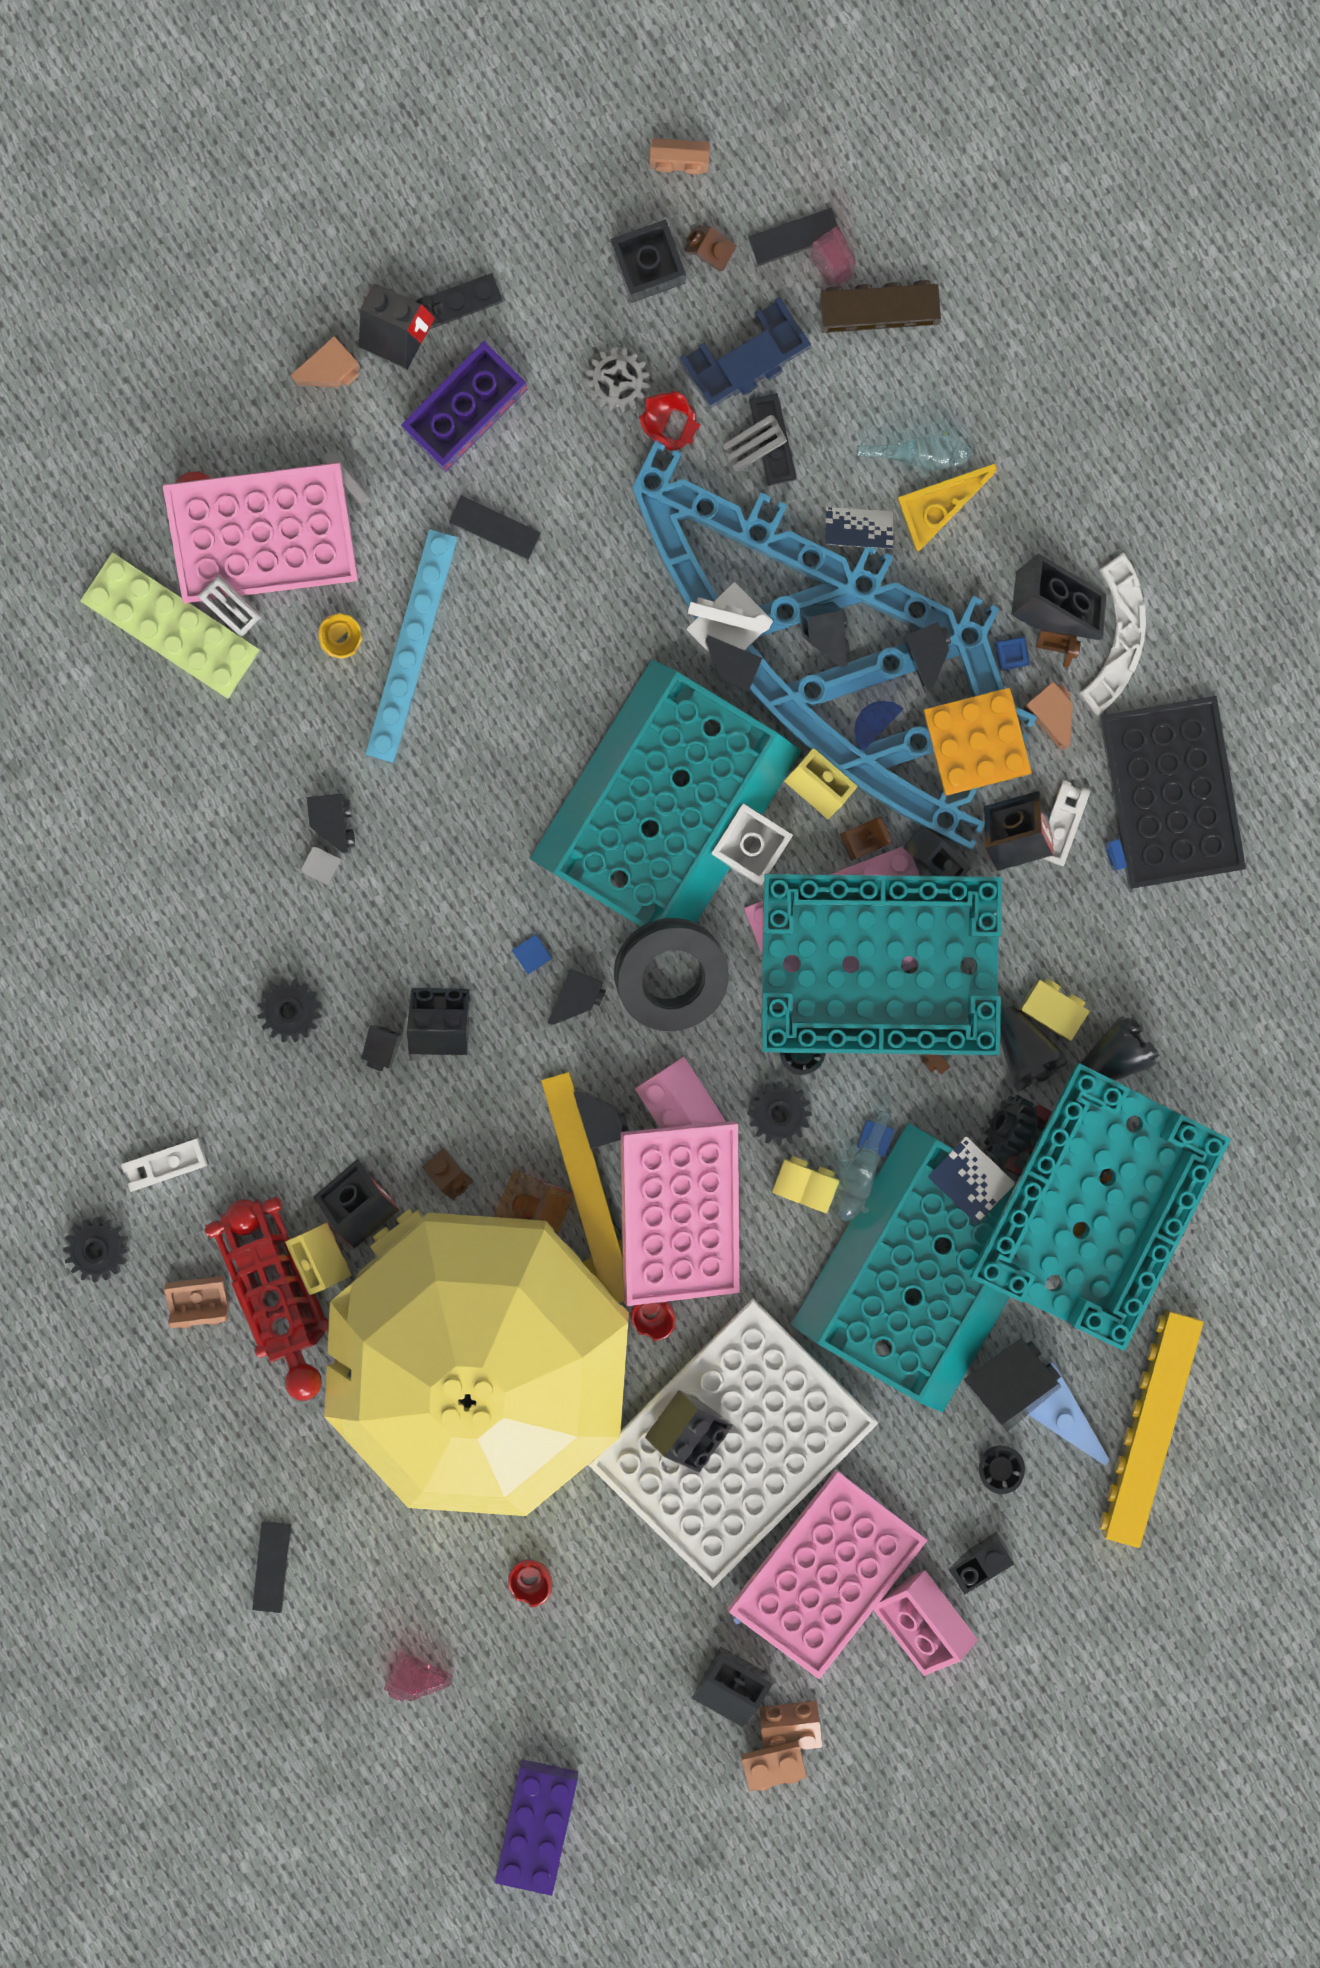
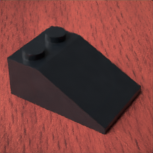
M1038 553L1016 571L1011 615L1035 629L1101 640L1104 634L1107 594Z

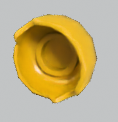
M336 613L327 616L322 621L317 637L320 648L327 655L342 659L350 657L357 652L362 641V632L359 623L353 617ZM348 632V636L345 641L336 642L345 633Z

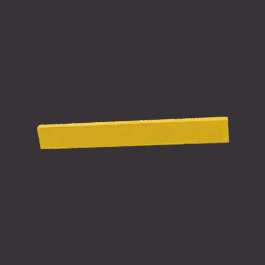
M570 1072L541 1080L597 1277L618 1303L623 1302V1256L592 1149H590L573 1094L575 1089Z

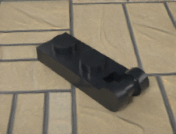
M493 273L434 295L424 296L416 302L422 304L435 317L430 329L500 304L503 300ZM442 304L444 313L438 315L435 313L433 306Z

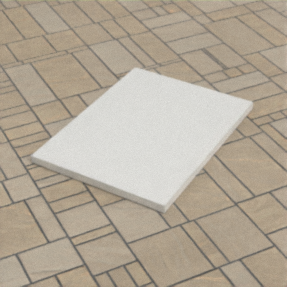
M752 1298L621 1429L620 1438L592 1460L588 1466L714 1588L878 1424V1421ZM678 1390L696 1397L733 1424L726 1438L717 1447L709 1462L702 1468L700 1473L665 1458L645 1438Z

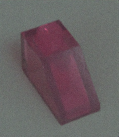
M836 226L813 243L810 256L830 286L835 282L841 285L854 275L852 270H854L856 261L842 231Z
M400 1651L384 1690L388 1691V1695L395 1700L404 1701L405 1699L411 1702L448 1688L452 1682L453 1674Z

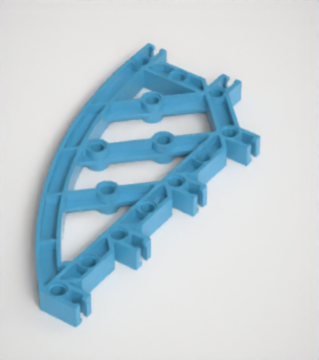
M657 441L654 442L633 485V494L658 554L688 609L690 602L696 603L698 598L713 602L718 598L679 525V522L690 519L821 583L812 588L779 597L774 601L760 605L759 607L773 620V623L759 637L801 623L800 608L834 602L843 609L857 603H863L916 630L936 622L939 623L941 628L945 627L951 639V643L948 644L949 651L945 661L957 656L959 657L972 697L1004 689L986 637L1000 608L991 605L990 608L986 607L984 612L988 613L989 616L983 626H979L969 619L973 608L977 605L981 606L983 600L972 596L957 624L951 609L896 582L883 587L880 586L893 559V556L887 553L885 556H881L879 561L884 564L879 573L874 575L870 571L864 570L863 567L867 556H871L872 553L875 554L877 549L865 547L854 572H851L845 557L791 531L774 535L788 505L782 502L779 505L776 504L774 510H777L778 513L771 523H767L765 520L758 518L762 504L766 505L771 499L770 496L762 492L748 520L745 521L740 506L684 479L670 483L682 454L674 450L669 457L672 459L666 471L662 472L652 466L657 453L660 454L664 450L665 445ZM651 476L657 477L661 482L660 486L653 490L648 489L644 485L646 478ZM701 502H708L712 505L713 511L709 515H701L697 511V506ZM756 527L762 528L766 533V537L761 541L753 540L749 533L751 529ZM807 553H813L818 558V564L814 567L806 566L802 557ZM858 579L868 580L871 584V590L865 593L858 591L855 585ZM910 605H920L923 609V616L921 618L910 616L908 612ZM780 606L790 607L793 611V616L788 620L779 618L777 609ZM962 631H973L976 635L975 643H965L961 638ZM752 644L745 649V651L762 658ZM905 644L886 648L881 652L849 662L847 666H837L814 675H808L803 679L785 684L762 658L749 692L809 751L813 748L855 783L858 786L857 788L899 815L920 826L922 825L929 831L968 850L973 849L976 841L971 838L969 841L955 833V829L959 821L975 826V831L981 833L985 822L957 809L959 806L970 803L978 788L948 796L944 795L942 789L939 798L936 799L887 770V768L933 753L926 724L856 748L810 708L914 672L915 668ZM885 657L895 658L898 662L897 670L887 671L883 667V659ZM807 684L818 686L820 695L817 698L811 699L805 695L804 687ZM1015 706L1018 719L1026 721V725L1032 727L1037 716ZM1022 733L1023 740L1025 743L1027 735ZM920 735L923 737L925 746L922 750H915L911 747V736ZM940 813H947L952 818V824L948 829L941 828L938 825L937 817Z

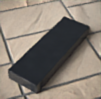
M832 208L754 234L749 236L748 240L757 266H761L841 238V234Z
M778 393L749 399L754 425L769 415H773L787 439V442L761 457L767 485L772 486L797 480ZM772 425L757 433V437L772 428ZM774 434L760 443L759 449L778 438L777 435Z
M462 495L449 520L450 524L527 560L530 559L541 535L540 532Z
M266 1521L261 1523L252 1610L282 1613L292 1524Z

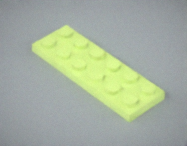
M113 552L80 600L227 699L260 651L190 603H183L181 597Z

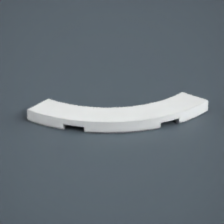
M1124 552L1099 570L1107 583L1113 599L1115 635L1112 648L1103 668L1095 679L1080 692L1096 716L1113 703L1129 682L1140 659L1145 639L1146 613L1140 583Z

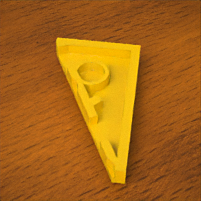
M995 464L898 497L897 500L915 552L920 551L997 472Z

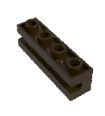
M929 280L915 281L910 286H902L900 282H891L884 284L882 288H872L870 284L855 286L854 290H843V287L833 286L826 288L825 292H821L819 297L822 333L938 325L941 320L938 283L931 284Z

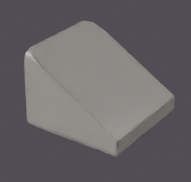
M313 845L300 872L328 885L341 859Z

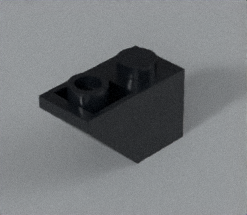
M834 602L800 608L802 636L813 647L841 667L847 666L846 655H849L850 648L844 633V628L848 624L845 611Z
M343 794L307 797L310 827L342 853H351L350 847L355 846L354 830H346L345 826L348 824L347 818L352 817L351 801L345 800V795Z
M995 1532L968 1549L948 1569L965 1595L1015 1564L1011 1553L999 1534Z

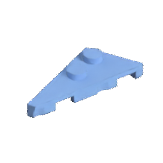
M1050 1362V1364H1051V1365L1055 1368V1370L1059 1373V1371H1058L1057 1367L1055 1366V1364H1053L1052 1362ZM1061 1376L1057 1381L1062 1387L1028 1415L1106 1466L1109 1458Z

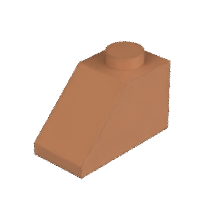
M334 336L290 376L298 386L339 388L342 384L348 386L359 376L357 371L360 369V366Z
M1052 682L1023 708L1028 713L1037 716L1035 721L1063 751L1070 746L1073 703L1069 700L1071 697L1069 691L1062 684L1056 685Z

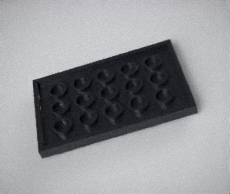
M1217 696L1099 716L1121 847L1127 863L1125 871L1128 888L1134 889L1245 870L1246 864Z

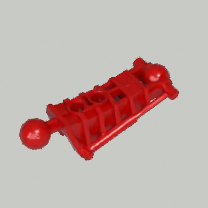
M275 1196L264 1201L263 1204L260 1200L254 1202L249 1199L236 1200L229 1205L226 1213L220 1215L221 1221L216 1220L205 1225V1233L210 1238L215 1237L233 1281L231 1284L257 1344L254 1349L256 1356L260 1358L267 1356L270 1363L285 1358L289 1368L284 1381L286 1391L295 1400H310L320 1391L322 1379L318 1369L305 1362L302 1350L316 1345L325 1332L329 1331V1319L324 1317L315 1293L309 1295L285 1243L290 1238L278 1212L282 1210L283 1206L280 1198ZM267 1213L269 1215L272 1214L280 1234H273L266 1215ZM261 1226L264 1238L240 1246L237 1235H250ZM223 1231H225L230 1248L232 1250L230 1252H228V1249L221 1235L223 1234ZM282 1241L285 1245L288 1255H283V1252L279 1245ZM232 1261L236 1262L237 1267L239 1269L238 1273ZM275 1264L280 1279L269 1282L264 1268ZM289 1264L295 1276H292L290 1269L288 1267ZM258 1271L262 1282L261 1286H258L253 1274L254 1272ZM299 1285L303 1297H300L296 1286ZM277 1291L279 1302L275 1306L269 1307L267 1298L270 1293ZM305 1307H308L312 1318H309ZM287 1319L289 1329L286 1333L280 1335L277 1331V1325L281 1320Z

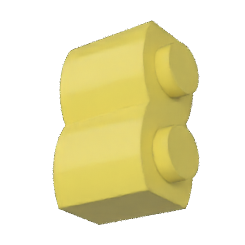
M792 1156L790 1160L784 1158L772 1193L827 1213L840 1181L834 1177L836 1172L819 1166L818 1171L807 1167L808 1161L796 1156Z

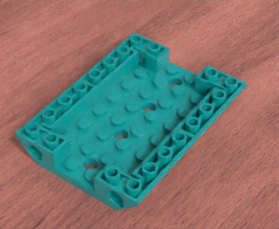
M651 660L533 852L530 860L616 911L639 927L663 918H683L697 923L730 869L727 864L711 853L743 804L763 815L800 755L801 750L774 730L686 676L655 660ZM708 720L717 721L721 727L719 734L708 736L703 730L705 722ZM678 770H684L690 776L689 783L684 787L676 786L672 780L673 774ZM648 820L655 821L659 826L658 834L654 837H646L641 830L644 822ZM615 871H623L628 876V882L622 888H617L611 883V876Z
M764 874L761 1006L762 1052L1000 1055L1001 996H998L999 937L1002 936V877ZM788 955H795L800 960V967L795 972H788L783 966V961ZM847 956H854L859 962V967L854 973H847L842 967V962ZM908 956L913 957L918 964L916 971L911 974L905 973L901 968L902 960ZM966 957H970L976 962L975 971L969 975L964 974L960 969V963Z
M1077 1062L970 1278L1022 1303L1024 1301L1068 1322L1074 1328L1125 1351L1231 1139ZM1131 1116H1137L1139 1119L1138 1127L1133 1131H1128L1126 1128L1127 1119ZM1104 1169H1111L1113 1174L1111 1181L1101 1184L1099 1180L1100 1173ZM1078 1222H1084L1086 1225L1085 1233L1075 1237L1073 1235L1074 1225ZM1058 1275L1060 1279L1058 1286L1054 1289H1048L1046 1287L1048 1277Z
M908 1122L791 1325L832 1353L915 1401L943 1413L1010 1298L970 1278V1275L1016 1184L978 1223H975L928 1178L954 1148ZM940 1237H946L951 1242V1247L946 1253H938L934 1248L935 1241ZM916 1288L921 1292V1299L918 1303L909 1304L905 1301L904 1296L908 1289ZM881 1339L890 1341L892 1345L890 1352L886 1355H880L875 1351V1344Z

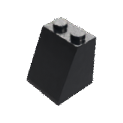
M1022 1338L964 1378L965 1382L1007 1432L1062 1387L1057 1381L1061 1377L1060 1374L1050 1363L1045 1366L1038 1357L1042 1353L1031 1340L1026 1344Z

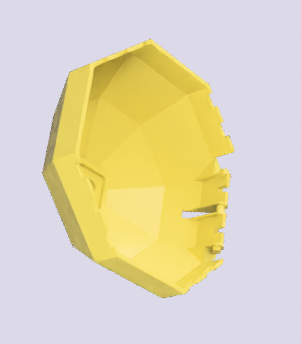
M427 1213L413 1227L390 1244L378 1257L362 1268L356 1280L330 1301L327 1354L336 1360L333 1365L327 1364L324 1417L408 1508L527 1516L620 1438L629 1313L613 1298L602 1282L586 1268L567 1243L565 1244L547 1221ZM465 1394H470L471 1399L476 1400V1404L471 1405L470 1408H465L464 1404L459 1402V1399H464Z

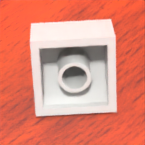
M743 804L711 854L744 877L761 886L764 882V874H769L793 835Z

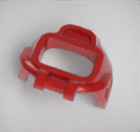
M676 391L660 393L646 398L645 411L642 415H639L641 426L646 435L653 441L665 445V449L670 451L680 450L687 443L693 445V437L701 424L696 422L695 411L687 398ZM673 411L688 417L678 440L663 436Z

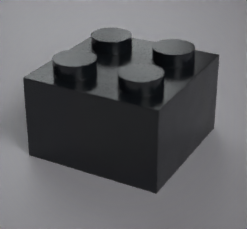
M666 219L610 239L611 250L630 303L686 284V273Z

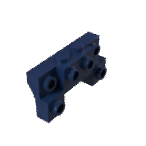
M781 297L775 299V303L762 311L759 309L755 312L754 316L764 332L719 358L717 362L705 342L699 345V349L687 356L684 354L679 357L680 364L693 385L697 387L709 409L732 395L736 396L742 393L744 396L758 387L756 383L764 378H767L768 381L774 379L783 372L782 367L785 366V363L810 349L811 343L790 314Z

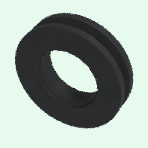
M663 918L638 928L621 946L614 965L615 986L627 1012L642 1025L660 1031L683 1030L704 1021L722 1002L729 980L727 961L717 940L703 926L683 918ZM670 950H682L692 954L700 964V972L695 985L688 992L676 998L661 999L652 996L644 989L642 985L643 972L647 964L657 955Z

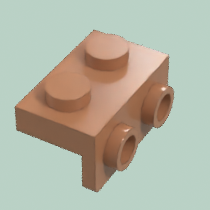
M653 138L650 148V169H655L659 172L685 171V173L693 175L708 173L710 143Z
M224 1276L165 1283L164 1291L170 1313L168 1320L169 1328H189L193 1325L201 1324L216 1325L228 1320L229 1299Z
M816 1701L759 1708L763 1749L798 1741L800 1750L822 1747L820 1720Z
M798 1741L741 1754L749 1792L754 1790L764 1791L775 1785L783 1783L793 1784L800 1779L807 1778Z

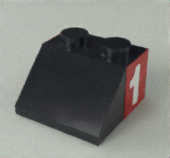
M374 283L360 308L359 347L408 370L435 317L422 304Z
M1040 791L984 806L985 850L997 871L1054 855L1053 834Z
M359 1159L354 1161L314 1196L334 1231L354 1249L399 1211L391 1196Z

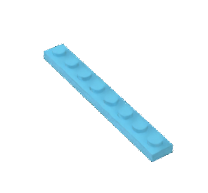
M429 529L368 743L366 756L395 763L458 537Z

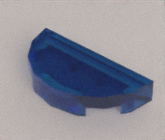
M882 700L873 702L862 709L855 720L854 726L855 741L862 752L904 708L895 702Z

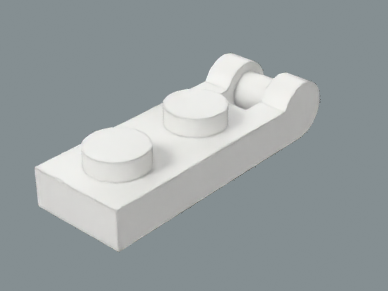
M698 598L696 603L690 602L688 614L757 632H766L771 626L769 617L764 614H759L754 618L742 615L744 609L726 605L724 611L714 608L715 602Z
M1061 781L1048 818L1053 834L1054 855L1042 860L1064 866L1085 809L1090 789L1085 787L1079 789L1071 786V782ZM1067 797L1076 800L1074 807L1065 804Z
M199 1138L121 1164L123 1173H127L130 1181L128 1183L130 1192L208 1166ZM142 1166L145 1167L148 1176L141 1179L138 1168Z

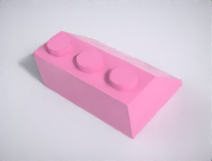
M684 1056L635 1087L639 1097L660 1128L726 1122Z
M925 1570L909 1576L888 1592L874 1609L923 1676L960 1662L978 1641L969 1626L960 1617Z

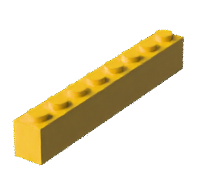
M1165 1309L1164 1315H1159L1156 1320L1155 1332L1159 1333L1156 1343H1151L1147 1352V1360H1150L1148 1371H1143L1140 1377L1139 1388H1142L1140 1400L1135 1399L1132 1405L1131 1416L1134 1417L1132 1428L1127 1427L1123 1438V1444L1127 1445L1124 1456H1119L1116 1462L1115 1472L1119 1473L1116 1485L1111 1484L1108 1490L1107 1501H1110L1108 1513L1103 1512L1100 1518L1099 1529L1103 1530L1102 1535L1105 1539L1136 1548L1141 1546L1204 1324L1198 1318Z

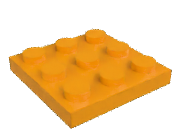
M1010 688L923 710L945 796L1032 774Z

